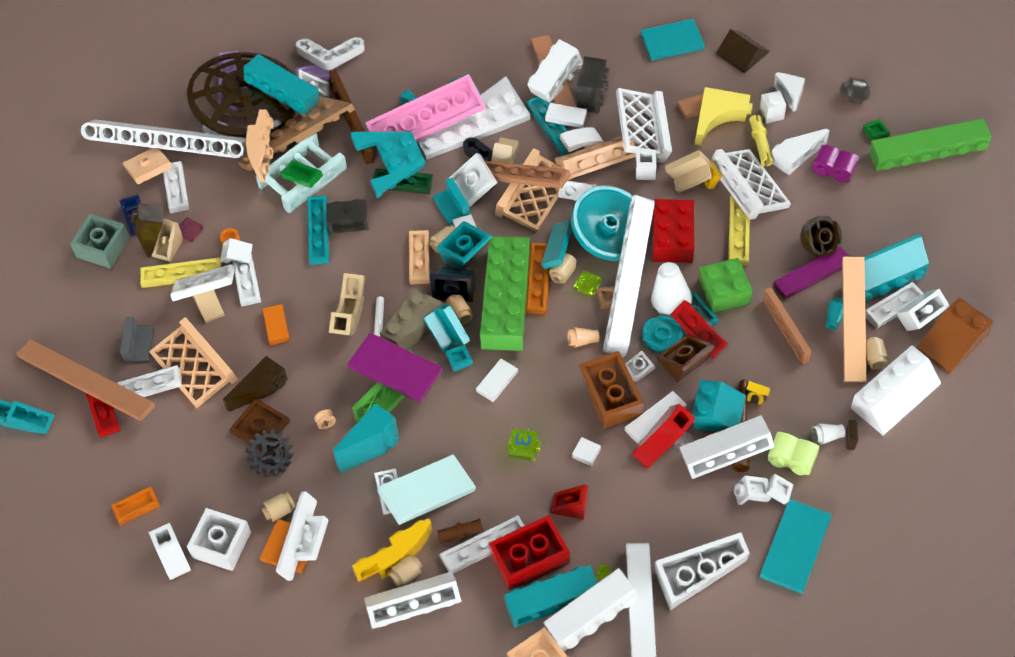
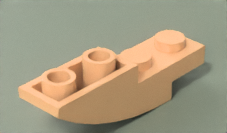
M267 109L259 110L256 125H248L246 135L248 158L261 183H265L266 175L269 174L270 159L273 158V149L269 146V135L274 122Z

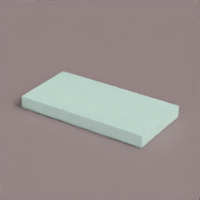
M453 454L378 487L377 492L400 525L474 492L476 486Z

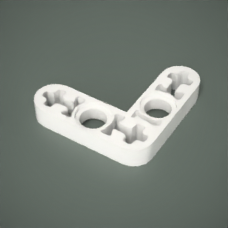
M352 38L329 51L309 39H301L296 42L297 54L324 70L334 69L363 53L365 50L364 40L361 38Z

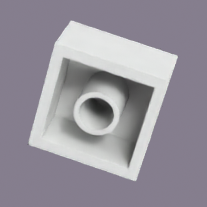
M206 508L187 548L192 558L233 571L251 531L247 521Z

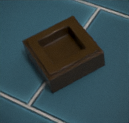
M848 420L846 447L849 450H854L858 442V423L856 420Z

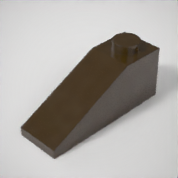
M138 203L137 210L132 212L131 222L135 223L134 231L147 257H151L163 224V206Z
M265 356L223 398L226 410L230 412L252 403L255 398L260 400L274 394L288 380L285 369L268 356Z

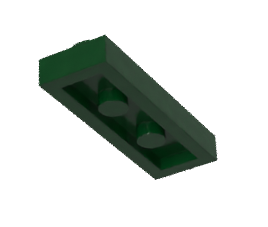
M375 168L373 179L388 175L387 170ZM415 173L408 179H403L397 183V186L393 189L388 190L430 194L433 174Z

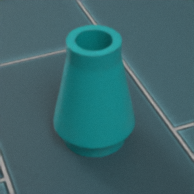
M832 298V301L828 303L825 326L828 329L837 330L838 325L843 319V299Z

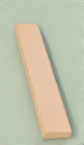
M843 257L844 382L865 383L864 257Z

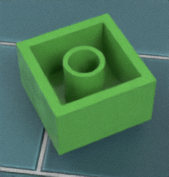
M739 258L699 267L698 283L708 307L713 313L751 303L753 290Z

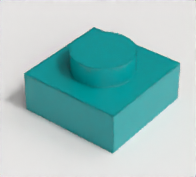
M465 344L445 351L453 372L473 365V360Z

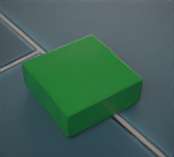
M881 119L863 125L862 130L870 141L887 138L890 135V131Z

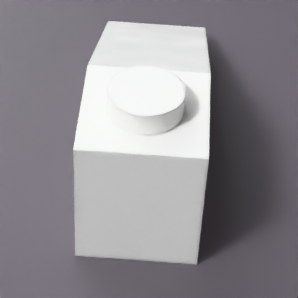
M826 128L789 138L781 144H777L771 152L773 164L789 176L816 153L821 145L827 143L829 130Z

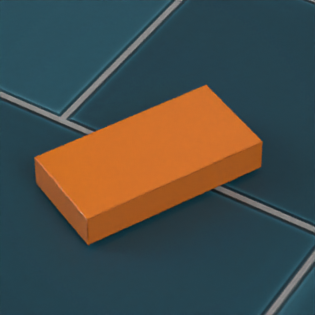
M283 304L262 308L270 346L289 342L290 337Z
M151 486L111 505L120 526L161 507Z

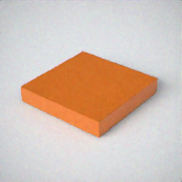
M277 519L260 556L261 561L277 566L291 523ZM308 560L298 561L295 572L302 574Z

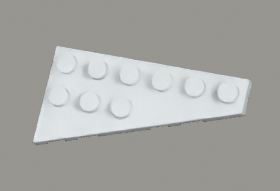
M506 76L480 95L486 107L485 110L418 142L419 148L426 160L462 147L464 140L469 137L482 139L530 120L529 112Z

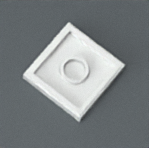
M478 153L472 156L449 177L454 179L469 207L498 183Z

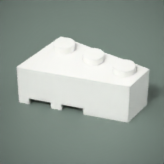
M559 39L550 48L546 59L541 61L537 72L529 78L527 85L531 93L550 103L564 88L562 84L567 79L571 80L574 77L573 72L577 68L582 69L584 67L578 49Z

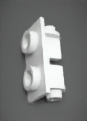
M567 181L564 187L559 189L558 197L578 200L584 192L598 186L596 184L591 185Z

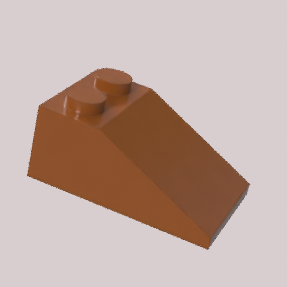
M959 297L946 309L917 345L916 349L950 374L988 336L994 321Z
M619 351L579 364L593 407L603 429L637 418L643 414L644 401Z

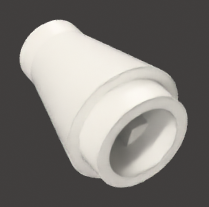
M817 423L816 426L811 428V438L815 444L823 445L845 437V428L842 424Z

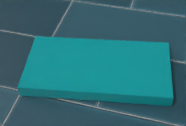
M789 499L759 578L803 594L832 514Z

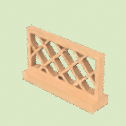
M534 148L523 163V165L539 166L541 163L547 167L562 169L561 166L541 157L540 151ZM510 183L496 205L495 215L500 218L504 215L537 233L559 199L560 188H555L556 194L547 195L546 188L551 187ZM542 189L544 196L534 198L532 191ZM529 192L531 199L521 201L520 194ZM546 201L548 207L539 210L537 202ZM533 203L535 211L525 212L523 205ZM520 206L522 213L514 214L510 212V209ZM537 215L539 221L535 225L529 222L527 217Z
M185 317L179 322L181 326L149 352L163 369L171 367V362H181V382L183 375L192 376L190 385L182 384L179 388L192 404L198 408L227 383L233 384L238 378ZM183 333L185 335L184 344H175L176 338ZM163 349H169L168 357H159L157 354ZM174 349H183L182 357H172ZM188 349H197L195 358L186 357ZM185 362H194L193 371H184ZM199 362H208L207 371H198ZM206 376L205 385H195L196 377ZM211 376H220L222 378L217 384L209 385ZM194 389H204L203 395L195 400L193 398Z

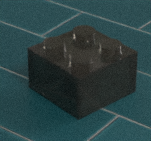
M584 56L576 84L577 108L599 113L600 106H604V92H608L609 81L606 79L609 77L610 68H607L606 59Z

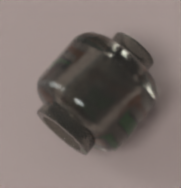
M850 77L846 82L842 83L840 93L843 94L845 101L861 104L869 98L870 86H868L866 80Z

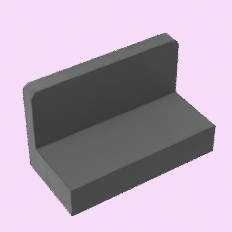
M125 317L120 349L125 363H147L150 361L151 353L149 351L152 349L154 327L152 325L137 326L134 317Z

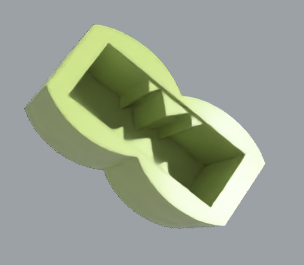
M777 432L773 441L774 448H771L768 454V461L778 468H790L795 474L810 475L818 455L819 446L813 442L798 439L790 434Z

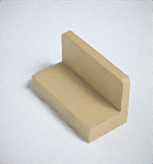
M700 150L665 165L666 172L674 179L677 193L705 182L712 177L709 159Z

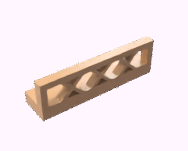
M620 136L555 158V163L562 166V169H569L571 173L569 179L631 159L636 157V154L624 152L623 139ZM632 139L629 140L630 146H635Z

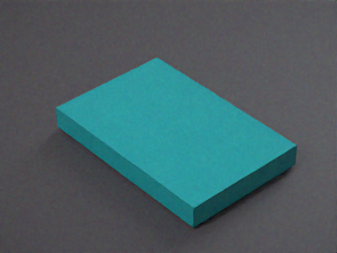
M694 19L640 30V35L651 61L704 50L705 47Z

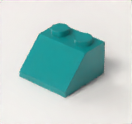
M463 221L436 248L445 264L454 269H459L492 236Z
M700 380L692 415L696 418L693 422L695 429L719 432L740 424L746 395L723 382Z

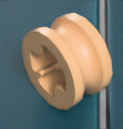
M330 409L322 410L314 417L319 429L330 428L336 422Z

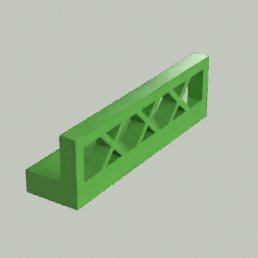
M377 382L352 407L355 420L359 422L374 404L390 413L405 396Z

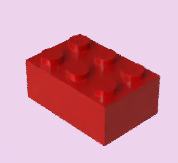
M654 199L653 262L693 263L694 200Z
M550 515L488 543L489 554L509 591L570 563V551Z

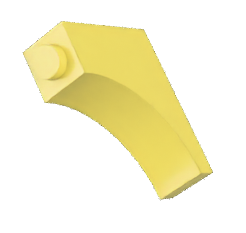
M705 87L694 145L702 146L706 135L722 123L730 121L745 122L747 114L751 115L753 103H749L750 95Z

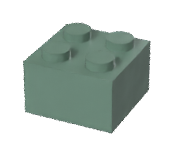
M89 214L70 245L76 258L111 269L129 241L130 236L125 224Z

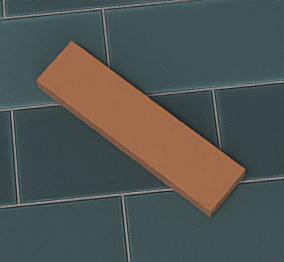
M772 287L765 289L763 303L801 364L809 363L812 353L811 349Z

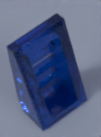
M139 195L119 200L131 236L136 235L133 229L135 223H131L132 216L129 217V214H132L133 210L136 211L137 208L128 211L127 208L138 206V203H141Z

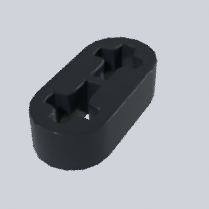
M469 137L464 140L463 150L469 158L478 153L484 157V161L492 160L493 151L479 139Z

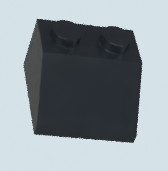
M443 267L434 268L430 272L429 277L433 298L447 300L451 295H462L466 302H473L476 284L474 270Z

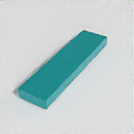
M538 96L526 101V107L561 156L579 150L576 149L568 152L560 140V134L568 131L565 125L545 121L549 107L547 101Z
M327 195L307 197L309 264H328L330 259Z

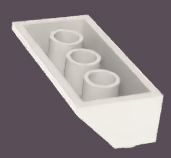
M911 345L854 395L851 409L884 436L940 386L941 382L930 360Z

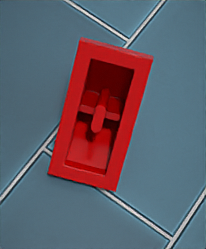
M583 484L555 492L550 513L584 520L588 502V486Z

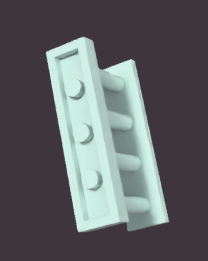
M316 133L298 143L269 165V174L266 175L265 183H261L256 175L258 187L261 190L269 185L282 196L284 210L288 213H291L305 202L307 197L314 195L347 169L344 155L339 152L336 156L331 157L318 147L319 142ZM310 152H314L326 163L320 168H316L304 157ZM292 160L321 170L323 174L312 188L295 183L297 186L290 191H287L275 180Z

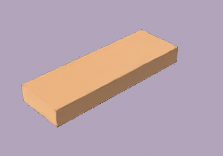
M429 230L409 231L410 284L430 283Z

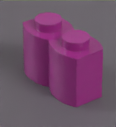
M821 145L813 161L812 171L820 176H831L838 182L849 183L858 165L859 156L848 151H840L833 146Z

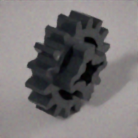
M271 429L269 434L262 430L261 436L256 433L253 436L254 440L250 439L248 445L251 447L245 450L246 453L250 454L246 461L253 462L250 468L257 467L256 474L264 471L265 477H268L270 472H272L274 477L277 476L278 470L283 473L286 470L285 466L289 467L291 461L288 459H291L294 455L289 452L293 445L286 444L289 438L282 439V432L275 435L274 429ZM256 446H258L257 449L260 451L258 457H256V452H255V451H256ZM275 449V451L273 452V455L270 454V455H268V456L266 455V456L264 457L266 451L269 452V451H273V450ZM281 449L283 450V459H282V460H281L282 457L280 456V450H281Z

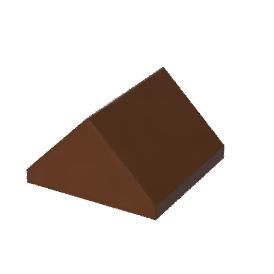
M686 334L657 356V359L678 383L705 362L715 347L709 342Z

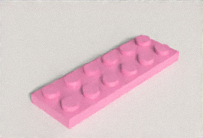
M468 74L378 116L365 124L369 132L412 131L417 142L485 110L486 107Z

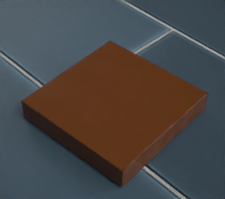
M255 398L229 430L231 434L248 443L250 439L254 440L253 436L256 433L261 436L262 430L269 434L271 429H274V434L278 435L288 425L290 420L287 416Z

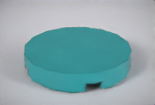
M658 315L656 318L648 319L642 330L643 343L651 351L660 354L684 336L682 327L673 317Z

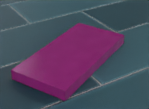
M372 333L368 334L347 364L349 369L419 403L422 402L443 371L441 366Z

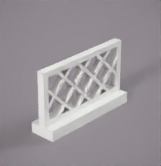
M618 88L616 96L624 152L636 154V150H651L646 145L650 143L656 150L657 162L665 163L672 153L663 92L655 91L652 95ZM623 96L628 97V98L631 100V102L628 103V102L623 98ZM640 99L647 100L648 106H645ZM634 103L641 109L640 112L632 107ZM626 109L634 115L632 118L625 113ZM645 113L646 115H648L650 117V121L646 120L642 116V114ZM636 118L643 124L642 127L634 121ZM628 124L636 130L634 133L627 128ZM646 127L652 132V136L644 131ZM639 133L646 141L642 142L636 135ZM632 139L638 147L630 146L629 140Z
M723 149L715 151L710 161H713L723 174L720 180L750 220L756 219L760 213L790 207V201L750 149L725 153ZM741 157H747L749 161L744 160ZM739 164L749 168V170L739 167ZM752 170L757 171V172H759L760 175L755 174V173H753V172H751V171H752ZM749 178L759 181V184L750 181ZM762 183L768 185L771 189L762 186ZM760 192H763V193L769 195V198H768V197H765V196H763V195H761V194H759V193H760ZM774 197V198L780 200L781 203H779V202H777V201H775V200H772V198Z

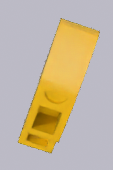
M430 519L417 521L412 527L404 531L399 530L389 538L390 547L381 548L376 554L368 558H361L352 565L358 582L377 572L384 579L392 571L391 568L409 555L413 558L421 550L432 533Z

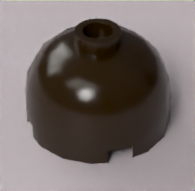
M816 216L804 224L800 232V241L808 253L814 256H830L838 250L836 248L838 244H841L842 231L837 221L831 219L832 217Z

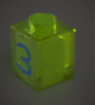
M512 428L508 446L509 457L535 461L536 453L540 454L542 441L538 440V432Z

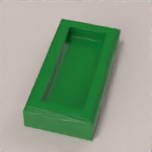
M293 160L280 172L282 178L312 188L323 176L321 170Z

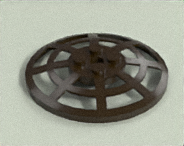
M234 52L217 56L201 65L193 73L188 83L187 99L191 112L201 124L219 134L246 138L248 128L230 127L218 123L223 114L236 118H246L247 125H255L254 117H258L259 110L267 109L270 112L275 109L282 116L273 121L274 125L270 131L272 133L285 126V123L292 119L297 111L291 107L289 110L285 109L276 98H271L267 93L244 80L243 64H247L251 60H242V58H254L259 53ZM259 54L264 58L268 59L269 61L287 70L288 72L294 74L285 64L281 63L277 59H274L267 55ZM228 59H234L233 61L223 63L217 66L216 68L210 67L218 62ZM231 65H236L237 69L230 73L220 71ZM201 72L208 73L204 89L193 93L195 79ZM214 76L223 79L221 85L210 87ZM221 92L225 100L220 105L211 94ZM206 97L209 104L216 109L211 118L207 117L198 108L194 99ZM262 101L268 104L261 109L253 111L252 106ZM231 104L244 107L245 112L230 110L228 107Z

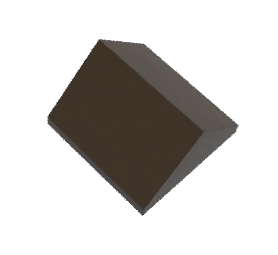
M730 29L716 54L745 74L769 53V50L741 31Z

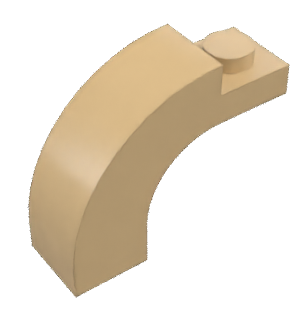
M344 273L341 298L337 311L331 312L329 333L350 336L355 333L364 303V275Z

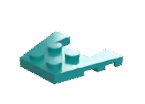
M412 131L351 132V139L356 151L376 146L388 172V175L371 179V186L376 198L381 197L385 191L393 189L397 186V183L403 179H408L425 167L426 162Z

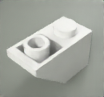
M170 523L149 532L170 580L191 571Z

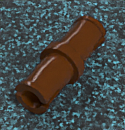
M480 518L463 524L458 522L455 526L437 530L440 544L458 538L463 540L466 536L484 532Z

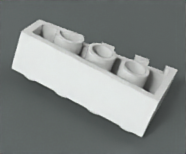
M742 533L655 562L654 571L670 611L747 561L750 552Z

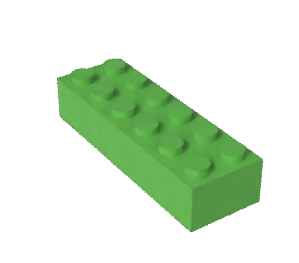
M492 236L489 240L480 331L481 349L523 351L530 263V237Z

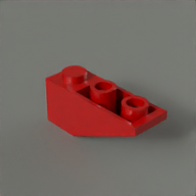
M681 404L670 406L631 455L648 469L685 433L696 418Z

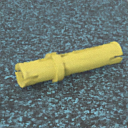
M753 115L749 119L752 128L751 135L755 139L761 165L765 166L766 161L767 166L773 164V158L766 138L767 130L763 127L761 116L757 115L756 119V115Z

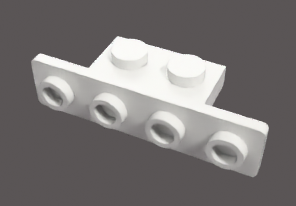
M306 491L300 494L276 568V572L286 580H293L298 561L317 559L329 521L325 516H313L317 501Z

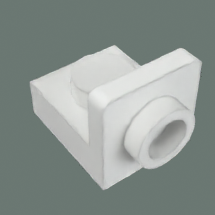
M744 476L734 485L737 504L743 505L748 500L768 502L772 498L766 494L769 485L768 478Z

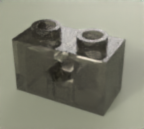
M366 199L326 203L327 224L330 234L369 230Z

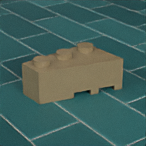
M414 288L382 329L380 337L408 350L418 343L421 337L428 332L431 333L423 317L444 303Z

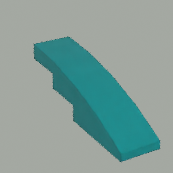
M0 399L1 426L40 434L48 433L55 417L54 414L17 401L10 403Z

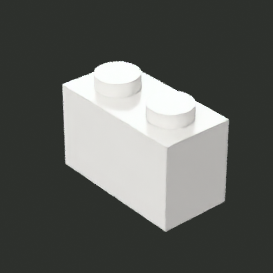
M940 289L926 291L896 313L906 331L917 330L946 310L950 305Z

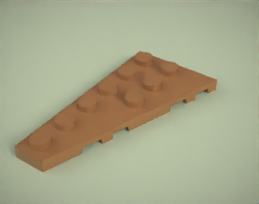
M319 97L318 103L307 114L303 115L300 113L295 118L289 119L281 129L272 132L269 146L272 147L273 153H282L287 150L286 146L290 143L303 141L323 129V124L331 121L335 122L340 119V114L345 111L351 113L355 108L352 103ZM245 153L237 163L240 168L251 171L253 167L248 154Z

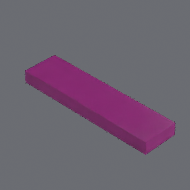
M840 246L836 248L838 250L834 254L821 256L775 280L773 286L784 299H787L842 270V258L850 256Z

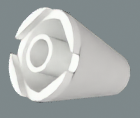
M666 262L658 269L651 294V304L659 314L671 316L670 314L684 300H687L690 304L692 303V294L679 267L675 263Z

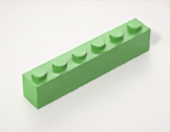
M982 118L872 140L869 155L876 171L888 170L912 163L927 162L932 159L946 158L957 154L962 155L972 151H982L988 148L992 135Z

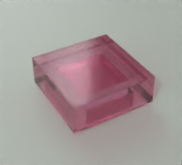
M188 217L179 225L183 238L190 242H193L203 230L202 224Z

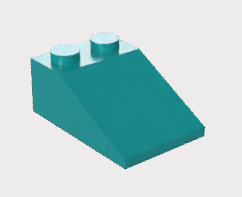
M374 404L333 449L338 471L342 473L383 455L390 448L395 447L399 440L395 417Z

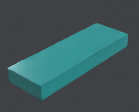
M571 220L553 225L542 260L544 269L563 263L572 232Z

